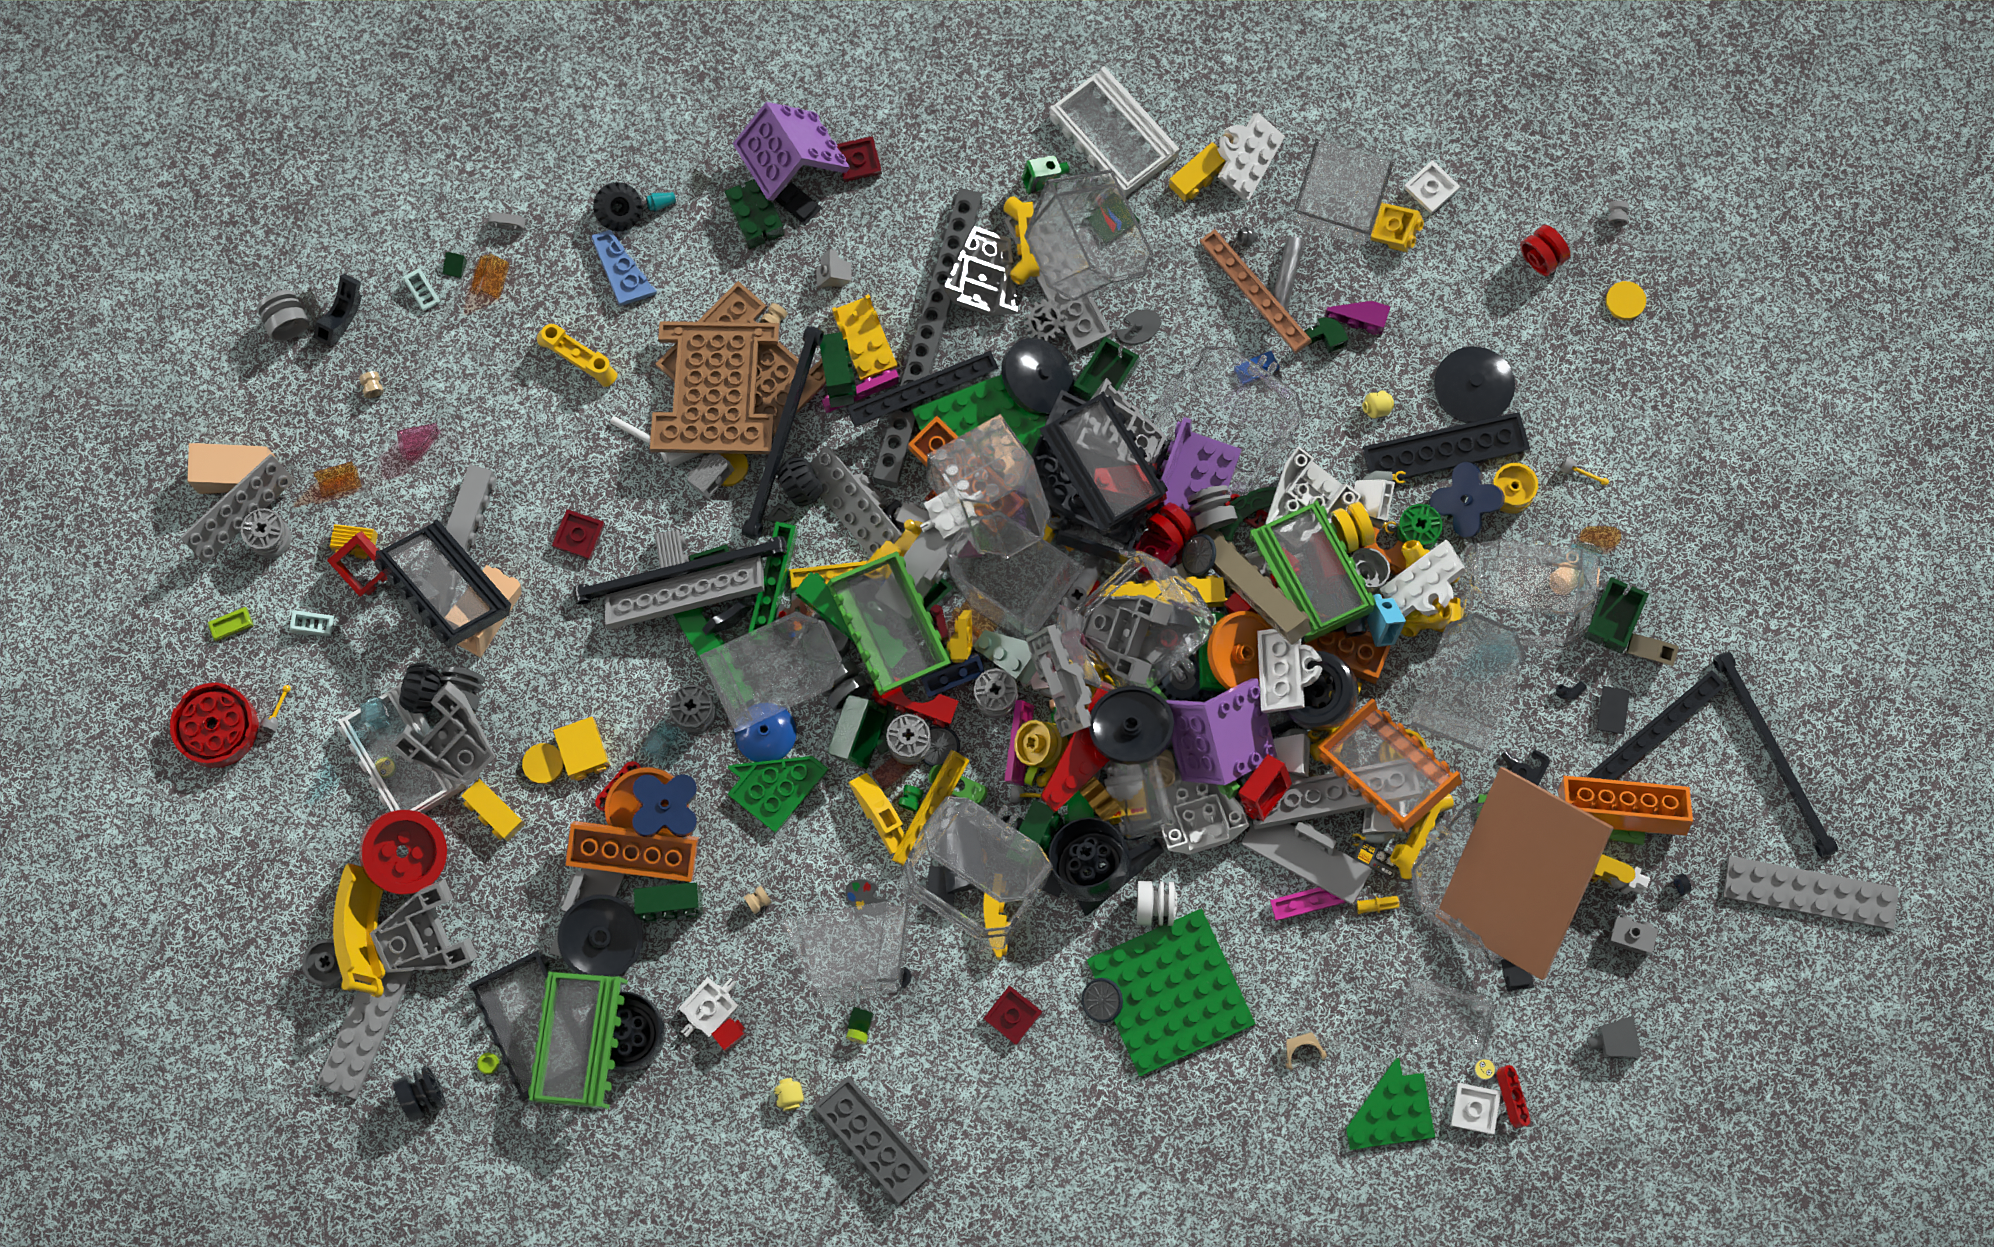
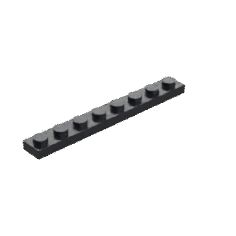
M990 350L852 405L846 410L855 428L995 372L999 367Z
M1711 670L1587 776L1589 778L1615 780L1726 685Z

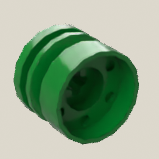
M1416 504L1408 507L1400 517L1396 528L1397 541L1405 543L1416 540L1421 543L1423 548L1430 551L1434 548L1442 531L1443 522L1440 514L1433 507L1426 504ZM1417 524H1418L1419 526H1422V525H1423L1424 528H1423V529H1422L1421 527H1418V528H1417L1416 526H1417Z

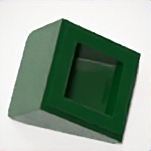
M446 251L442 274L462 279L467 263L465 256Z
M853 1006L847 1028L858 1030L868 1035L874 1013Z

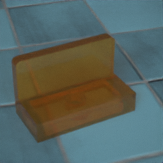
M491 253L480 256L470 292L475 295L486 293L496 299L500 298L510 263Z
M352 461L313 472L323 498L362 487L358 468Z
M969 599L960 608L956 607L951 612L952 618L958 620V616L961 615L963 610H972V633L977 638L981 636L984 630L993 632L998 627V623Z

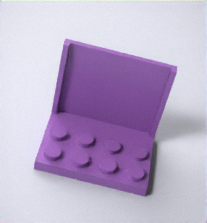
M765 102L732 143L767 200L774 201L802 165L846 173L850 169L845 156L838 150L836 142L829 136L828 130L820 122L819 116L814 111L802 110L787 105Z
M1183 417L1182 422L1178 421L1174 432L1175 441L1171 440L1167 451L1170 453L1168 461L1164 460L1161 467V472H1164L1161 480H1163L1168 489L1166 492L1167 499L1157 506L1163 507L1171 502L1179 506L1189 517L1195 518L1201 513L1190 512V507L1193 505H1188L1187 498L1202 489L1212 486L1227 485L1228 488L1242 449L1192 432V420Z
M1251 678L1206 702L1166 701L1171 708L1174 718V732L1171 741L1182 781L1226 785L1256 769L1267 754L1274 758L1277 757L1267 714L1261 711L1258 678Z

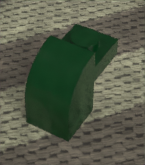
M1319 318L1316 322V328L1309 327L1304 330L1312 341L1310 344L1323 340L1328 353L1346 347L1349 339L1344 328L1338 321L1332 318Z

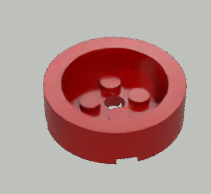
M206 683L196 686L186 692L181 697L182 699L177 707L173 709L170 718V734L173 743L184 756L200 766L222 768L232 765L241 760L250 751L257 738L259 722L254 706L241 692L227 684ZM216 719L218 721L217 725L213 729H209L207 727L208 721Z
M394 810L380 815L369 824L360 841L359 860L365 875L374 885L391 893L412 894L431 885L440 876L447 859V843L441 828L430 817L414 810ZM403 845L407 847L408 853L406 857L400 858L397 856L396 850L399 846Z

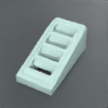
M420 268L403 277L404 282L423 312L441 302ZM419 277L422 279L414 285L411 284L412 281L418 279ZM422 284H425V287L418 291H415V288L419 287ZM427 290L430 292L421 298L418 296ZM431 296L434 298V300L425 305L422 302Z
M293 610L289 632L302 635L331 636L334 616ZM298 618L302 619L301 627L297 626ZM307 619H311L309 628L305 627ZM315 620H319L318 629H313ZM323 620H327L326 630H322Z

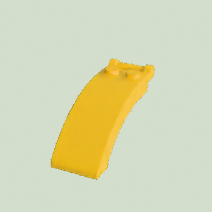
M347 863L340 879L333 918L334 948L343 979L342 989L369 993L372 997L380 998L384 991L381 979L385 975V969L370 933L377 928L379 906L384 890L374 885L367 878L361 866ZM355 980L371 983V985L356 982Z

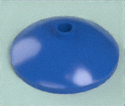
M759 703L751 706L742 713L735 727V740L739 750L745 757L754 762L784 758L792 750L797 736L796 724L791 714L783 707L773 703ZM767 727L768 731L766 733H762L761 728Z

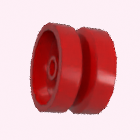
M1546 224L1541 225L1534 231L1533 235L1527 236L1520 243L1523 257L1542 276H1549L1557 269V266L1563 265L1571 257L1570 249L1563 237L1554 228Z
M1171 502L1164 505L1160 509L1159 514L1156 513L1146 520L1149 532L1178 544L1179 549L1175 554L1184 548V543L1186 544L1192 536L1197 534L1196 527L1189 516L1179 506Z

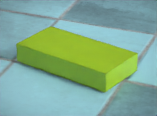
M247 607L207 622L215 642L254 626Z

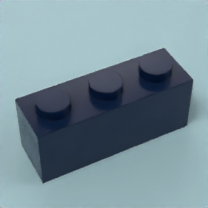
M974 650L964 662H952L950 660V664L946 668L922 677L921 681L928 697L978 678L985 670L977 651Z

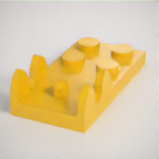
M869 294L865 295L862 299L841 307L831 308L840 332H842L843 339L848 341L849 354L860 381L898 367Z

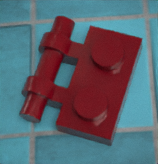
M934 605L931 608L932 619L937 623L934 629L938 630L941 635L943 648H947L949 636L943 609L940 605Z

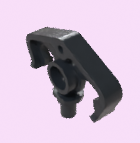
M1536 749L1532 751L1531 756L1534 760H1540L1541 766L1534 769L1525 763H1518L1520 759L1513 758L1507 750L1500 755L1507 763L1506 768L1508 770L1512 768L1511 772L1537 786L1550 763L1549 757Z

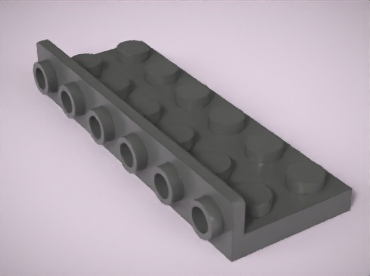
M849 1076L813 1105L811 1110L813 1119L818 1124L822 1123L827 1128L826 1133L832 1140L836 1139L841 1144L842 1152L848 1157L851 1156L856 1161L854 1164L857 1169L862 1173L865 1171L870 1177L869 1182L876 1189L880 1188L888 1204H894L895 1207H898L905 1198L933 1175L934 1171Z

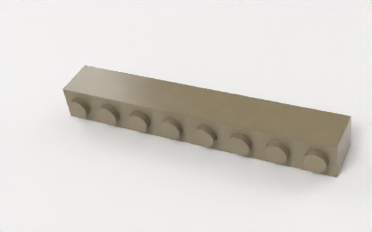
M1210 526L1200 533L1210 536L1215 543L1216 559L1212 569L1220 577H1223V580L1290 645L1311 631L1308 615L1304 611L1300 612L1293 600L1286 599L1283 591L1280 588H1275L1267 576L1263 577L1258 567L1251 565L1243 553L1239 554L1231 542H1226L1220 531L1216 532Z

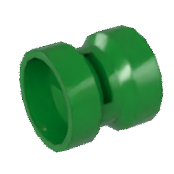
M905 785L903 797L899 799L898 805L907 810L917 812L919 807L918 801L923 797L924 791L911 785Z

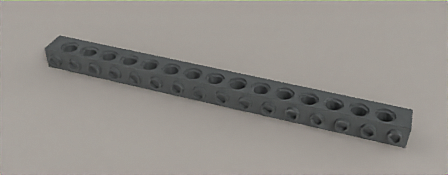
M959 188L958 194L953 196L952 205H954L952 212L949 211L947 216L948 228L943 230L941 237L943 244L942 247L937 249L936 258H938L936 265L933 264L931 276L933 278L931 283L928 282L925 294H927L926 301L922 300L920 312H922L921 318H917L915 323V330L917 331L915 337L912 336L910 340V355L906 354L904 366L906 368L904 373H900L898 384H901L900 386L932 373L953 303L944 291V285L938 282L940 280L947 281L973 227L976 225L983 202V196L980 192ZM962 209L968 210L965 214L960 213ZM956 227L964 228L962 231L954 230ZM950 245H958L956 249L949 248ZM946 262L953 263L950 267L944 266ZM935 298L942 299L939 303L933 302ZM929 316L937 317L934 321H930L927 318ZM927 333L932 335L929 339H924L922 337L924 334ZM925 352L926 355L924 357L917 356V353ZM913 370L921 371L919 375L911 374ZM923 400L908 406L910 410L907 412L898 410L888 414L887 420L889 425L888 428L885 427L883 430V445L878 447L876 454L878 462L877 465L873 464L871 470L874 483L898 488L909 451L908 443L912 441L917 424L912 409L922 406ZM902 424L905 427L902 430H896L895 426ZM892 443L899 444V447L895 449H892L889 446ZM892 461L894 464L891 467H885L884 463Z

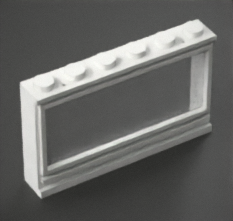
M1105 66L1055 105L1050 106L1049 117L1055 125L1059 124L1064 136L1067 139L1071 138L1075 142L1076 149L1080 153H1085L1090 165L1096 166L1100 170L1101 177L1105 181L1109 180L1113 190L1124 198L1179 157V148Z
M401 682L385 694L343 719H339L338 721L341 725L339 730L344 738H349L351 742L349 748L353 754L359 755L361 761L358 763L364 772L368 771L371 778L368 780L374 789L378 788L381 795L378 797L384 807L388 805L391 811L414 810L424 814L466 789L467 786L444 777L443 774L432 769L431 771L425 769V766L418 763H411L405 760L390 747L394 738L407 724L423 738L431 730L428 720L422 713H411L399 704ZM382 701H383V702L385 703V705H386V708H387L388 713H389L390 721L388 720V718H387V716H386V714H385V711H384V708H383V705H382Z

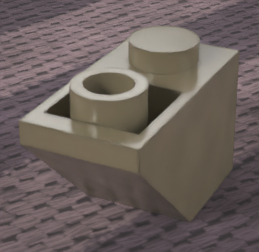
M1632 633L1626 653L1658 664L1674 666L1679 646Z

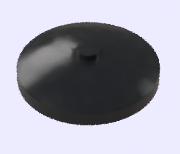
M1026 338L1015 343L1005 353L1001 366L1004 386L1014 402L1025 411L1034 415L1049 416L1061 390L1073 395L1074 377L1071 367L1064 355L1052 344L1037 338Z
M1477 346L1463 347L1450 353L1440 363L1434 378V392L1439 405L1449 416L1463 423H1471L1501 416L1507 410L1515 393V378L1509 364L1496 352Z
M1124 686L1111 690L1096 702L1090 714L1091 726H1089V732L1094 746L1104 757L1119 764L1138 765L1149 762L1166 750L1173 737L1174 718L1170 706L1162 696L1145 687Z
M604 894L591 895L574 903L563 915L557 932V944L562 959L571 970L582 975L616 977L622 974L636 961L643 943L642 925L635 911L623 900Z

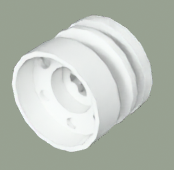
M1138 881L1137 925L1151 926L1153 916H1157L1159 926H1163V916H1167L1168 926H1173L1177 914V893L1174 882H1168V891H1164V882L1160 881L1158 891H1154L1152 881Z

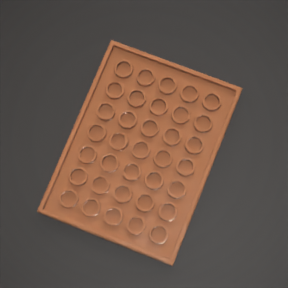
M1500 767L1435 918L1537 978L1545 980L1614 827L1508 769Z

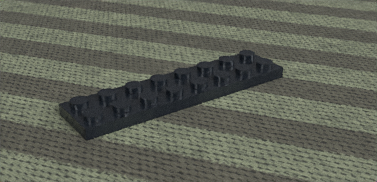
M1520 412L1363 446L1362 451L1369 474L1374 471L1392 472V474L1403 471L1406 475L1399 474L1397 476L1398 480L1453 469L1463 462L1476 464L1530 451V446Z

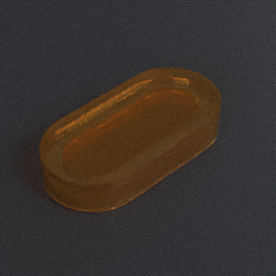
M1588 526L1581 531L1579 539L1580 541L1600 546L1596 547L1582 543L1586 547L1613 548L1621 541V533L1617 528L1611 526Z

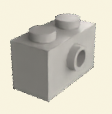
M1620 915V917L1617 916L1613 919L1607 944L1645 956L1652 954L1658 929L1654 928L1653 924L1644 921L1637 923L1632 921L1633 918L1625 915Z

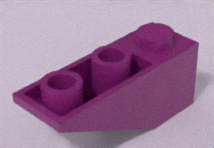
M1375 301L1327 307L1325 317L1346 323L1347 326L1353 329L1362 328L1372 335H1382L1391 306Z

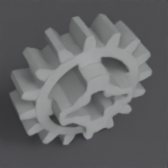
M1041 299V304L1035 301V307L1028 308L1030 314H1025L1028 321H1025L1024 325L1029 326L1026 332L1031 334L1032 338L1045 339L1048 343H1050L1051 338L1057 340L1058 333L1064 334L1061 329L1067 328V325L1063 323V321L1068 319V317L1063 315L1066 312L1065 309L1060 308L1061 305L1057 302L1054 304L1052 299H1049L1048 303L1046 300ZM1048 319L1050 320V321L1044 322V323H1043L1042 321H1040V320H1043V321H1044V320H1048Z

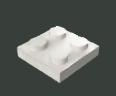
M1432 160L1404 185V189L1432 215L1460 189V185Z
M1457 1083L1450 1126L1494 1135L1501 1091Z

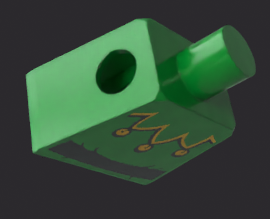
M1055 156L1027 160L1021 177L1027 194L1029 195L1058 185L1061 175L1069 173V165L1067 162L1058 164Z

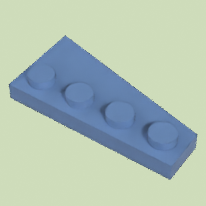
M611 230L592 235L593 244L619 307L657 294L655 288L650 285L643 272H640L634 260L628 256L624 247Z

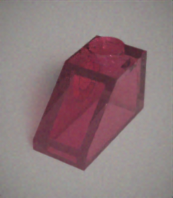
M432 423L396 431L400 454L404 460L410 461L418 459L419 456H424L441 433L438 425Z

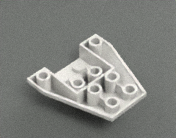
M1297 446L1285 462L1265 524L1308 506L1316 500L1320 506L1323 505L1328 514L1327 519L1329 523H1332L1330 515L1332 511L1340 508L1347 511L1348 505L1358 502L1362 496L1349 485L1338 482L1314 463L1312 456ZM1313 513L1275 532L1298 549L1310 540L1313 533L1323 532V529Z
M1179 768L1175 769V781L1171 786L1164 789L1162 798V834L1168 851L1184 854L1200 852L1231 842L1249 827L1243 808L1234 797L1229 800L1226 795L1219 791L1217 784L1182 781Z

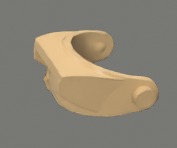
M1312 1032L1286 1040L1287 1062L1285 1064L1287 1069L1293 1070L1291 1064L1292 1054L1297 1047L1303 1044L1316 1046L1319 1049L1322 1060L1326 1059V1052Z

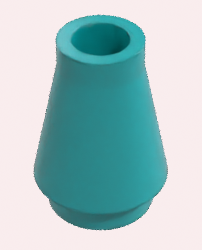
M674 192L650 193V195L646 196V202L649 211L657 212L671 204H675L676 198Z

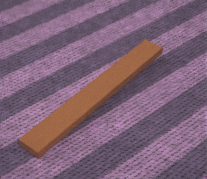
M1216 229L1199 240L1204 249L1295 354L1312 342Z

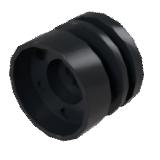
M427 1065L421 1067L422 1075L418 1070L413 1072L415 1082H412L406 1075L393 1081V1089L398 1102L411 1122L426 1115L425 1105L432 1112L436 1111V1104L440 1108L446 1106L441 1083Z

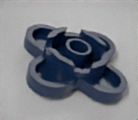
M1463 462L1458 464L1453 470L1452 486L1439 488L1432 493L1430 506L1442 516L1452 515L1455 532L1462 537L1472 538L1482 528V515L1498 511L1504 504L1505 495L1502 489L1496 485H1482L1479 468L1472 463Z
M681 774L673 777L667 784H663L655 776L643 775L634 782V796L643 805L633 817V828L639 836L645 838L653 837L663 828H667L678 837H687L695 831L697 819L694 812L687 807L697 794V785L692 777ZM668 804L667 807H662L661 805Z

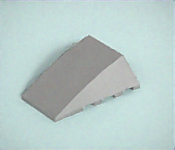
M975 226L973 227L943 287L954 304L988 316L1016 314L1018 312L1017 305H1015L1016 289H1014L1013 280L1010 277L1011 264L1013 263L1011 239Z
M1106 378L1091 399L1100 395L1103 391L1107 397L1109 395L1112 397L1116 404L1114 407L1117 414L1121 412L1127 422L1124 424L1126 429H1131L1137 440L1134 442L1137 447L1142 446L1147 454L1145 460L1148 464H1154L1166 439V435L1148 418L1145 419L1135 405L1132 406L1124 399L1125 396L1119 390L1116 391L1110 385L1111 382ZM1102 404L1082 415L1074 433L1075 445L1133 465H1138Z

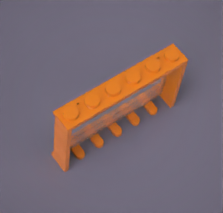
M1373 698L1317 746L1320 753L1318 757L1325 765H1331L1338 777H1344L1354 791L1359 790L1361 792V796L1367 803L1372 802L1382 816L1387 815L1390 818V822L1395 828H1401L1406 833L1409 831L1408 829L1452 790L1462 784L1458 771L1453 774L1449 769V765L1444 760L1439 762L1430 748L1425 750L1415 735L1410 737L1406 733L1405 727L1401 723L1396 725L1386 710L1381 712Z

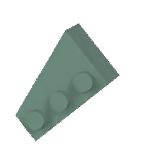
M984 630L973 646L1015 679L1026 685L1037 671L1027 642L1024 640Z

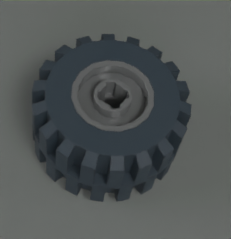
M1182 652L1181 655L1175 653L1172 657L1168 656L1159 666L1155 684L1168 700L1199 701L1204 695L1205 690H1200V681H1197L1194 677V674L1198 671L1194 660L1188 663L1185 659V652Z

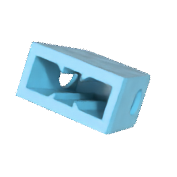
M1375 594L1373 596L1376 604H1374L1373 612L1367 618L1376 647L1395 645L1406 620L1394 599H1383L1380 594Z

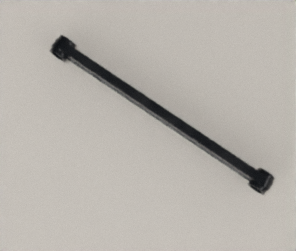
M807 326L804 331L803 349L749 520H746L742 527V535L753 540H758L762 534L763 525L761 522L816 348L821 345L824 337V331L814 326Z
M777 536L770 538L767 543L590 586L588 584H579L573 587V597L577 605H585L590 603L591 599L603 597L606 594L761 556V558L768 556L774 558L782 557L787 554L786 541L784 537Z
M1729 651L1717 655L1713 658L1716 670L1719 673L1724 672L1817 841L1814 843L1817 854L1821 858L1835 854L1838 851L1835 840L1831 836L1828 837L1736 670V661Z

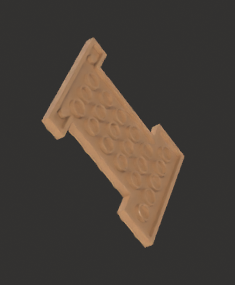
M737 281L697 322L757 323L755 320L767 309V305ZM780 342L779 345L759 344L754 414L774 415L773 438L775 437L799 361ZM675 343L655 363L656 367L673 382H675L678 343ZM822 358L809 370L796 414L826 385Z
M659 321V343H678L673 412H652L650 452L769 454L773 444L774 415L754 414L759 344L779 345V323Z

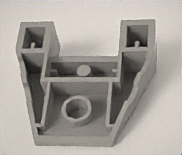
M1145 595L1092 596L1078 636L1092 651H1095L1104 663H1107L1114 674L1129 681L1145 684L1152 665L1137 657L1150 622L1153 621L1167 625L1173 605Z
M448 681L431 702L445 716L424 738L407 724L394 738L390 747L405 760L411 763H418L425 766V769L430 771L432 769L443 774L444 777L468 786L495 758V754L465 694Z
M445 879L418 891L370 933L386 973L453 969L478 957L470 937L451 945L435 909V907L453 899Z

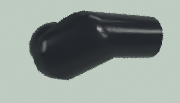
M897 499L883 509V512L894 525L896 523L893 520L894 513L898 507H902Z
M1579 681L1572 688L1559 684L1556 687V695L1560 699L1574 700L1587 687L1582 681Z

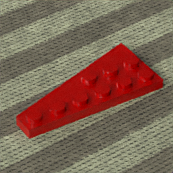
M1102 680L1099 682L1091 698L1092 703L1088 704L1087 710L1090 714L1096 702L1103 695L1111 691ZM1089 727L1072 734L1063 755H1061L1053 774H1051L1040 796L1053 812H1056L1109 761L1094 746L1090 737Z

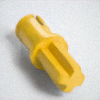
M1375 896V899L1356 901L1358 914L1375 911L1380 913L1382 910L1399 908V899L1397 896L1384 898Z

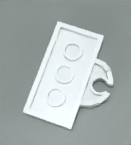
M1259 113L1252 115L1246 127L1234 125L1224 130L1226 134L1233 136V144L1229 142L1226 136L1220 137L1218 151L1226 163L1217 178L1245 201L1250 200L1285 137Z
M1445 540L1381 587L1380 590L1385 599L1392 598L1395 600L1404 617L1415 609L1426 616H1430L1431 614L1438 613V610L1432 605L1433 600L1439 598L1438 602L1446 607L1450 599H1453V589L1450 583L1467 572L1451 544Z
M1275 629L1257 631L1261 711L1263 713L1304 708L1303 687L1314 683L1322 672L1320 666L1307 669V664L1312 660L1320 662L1322 661L1321 657L1312 647L1301 645V639L1290 645Z

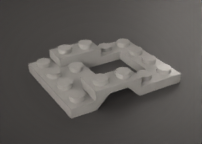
M1054 624L1026 638V642L1040 680L1046 682L1049 686L1057 709L1054 714V720L1060 736L1063 737L1091 726V715L1084 705L1092 703V694L1089 687L1084 683L1082 667L1078 666L1077 662L1069 665V654L1066 649H1063L1061 632L1058 628L1056 629ZM1047 652H1050L1052 661L1054 663L1056 672L1052 673L1051 670L1053 669L1052 662L1050 658L1046 656Z

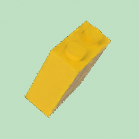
M593 716L553 730L567 774L571 780L579 781L585 779L587 774L595 772V774L602 773L607 770L606 767L611 766Z

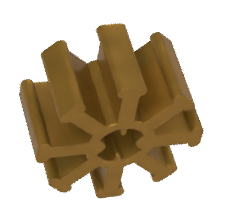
M1095 776L1079 789L1083 797L1104 821L1109 820L1121 810L1118 803Z

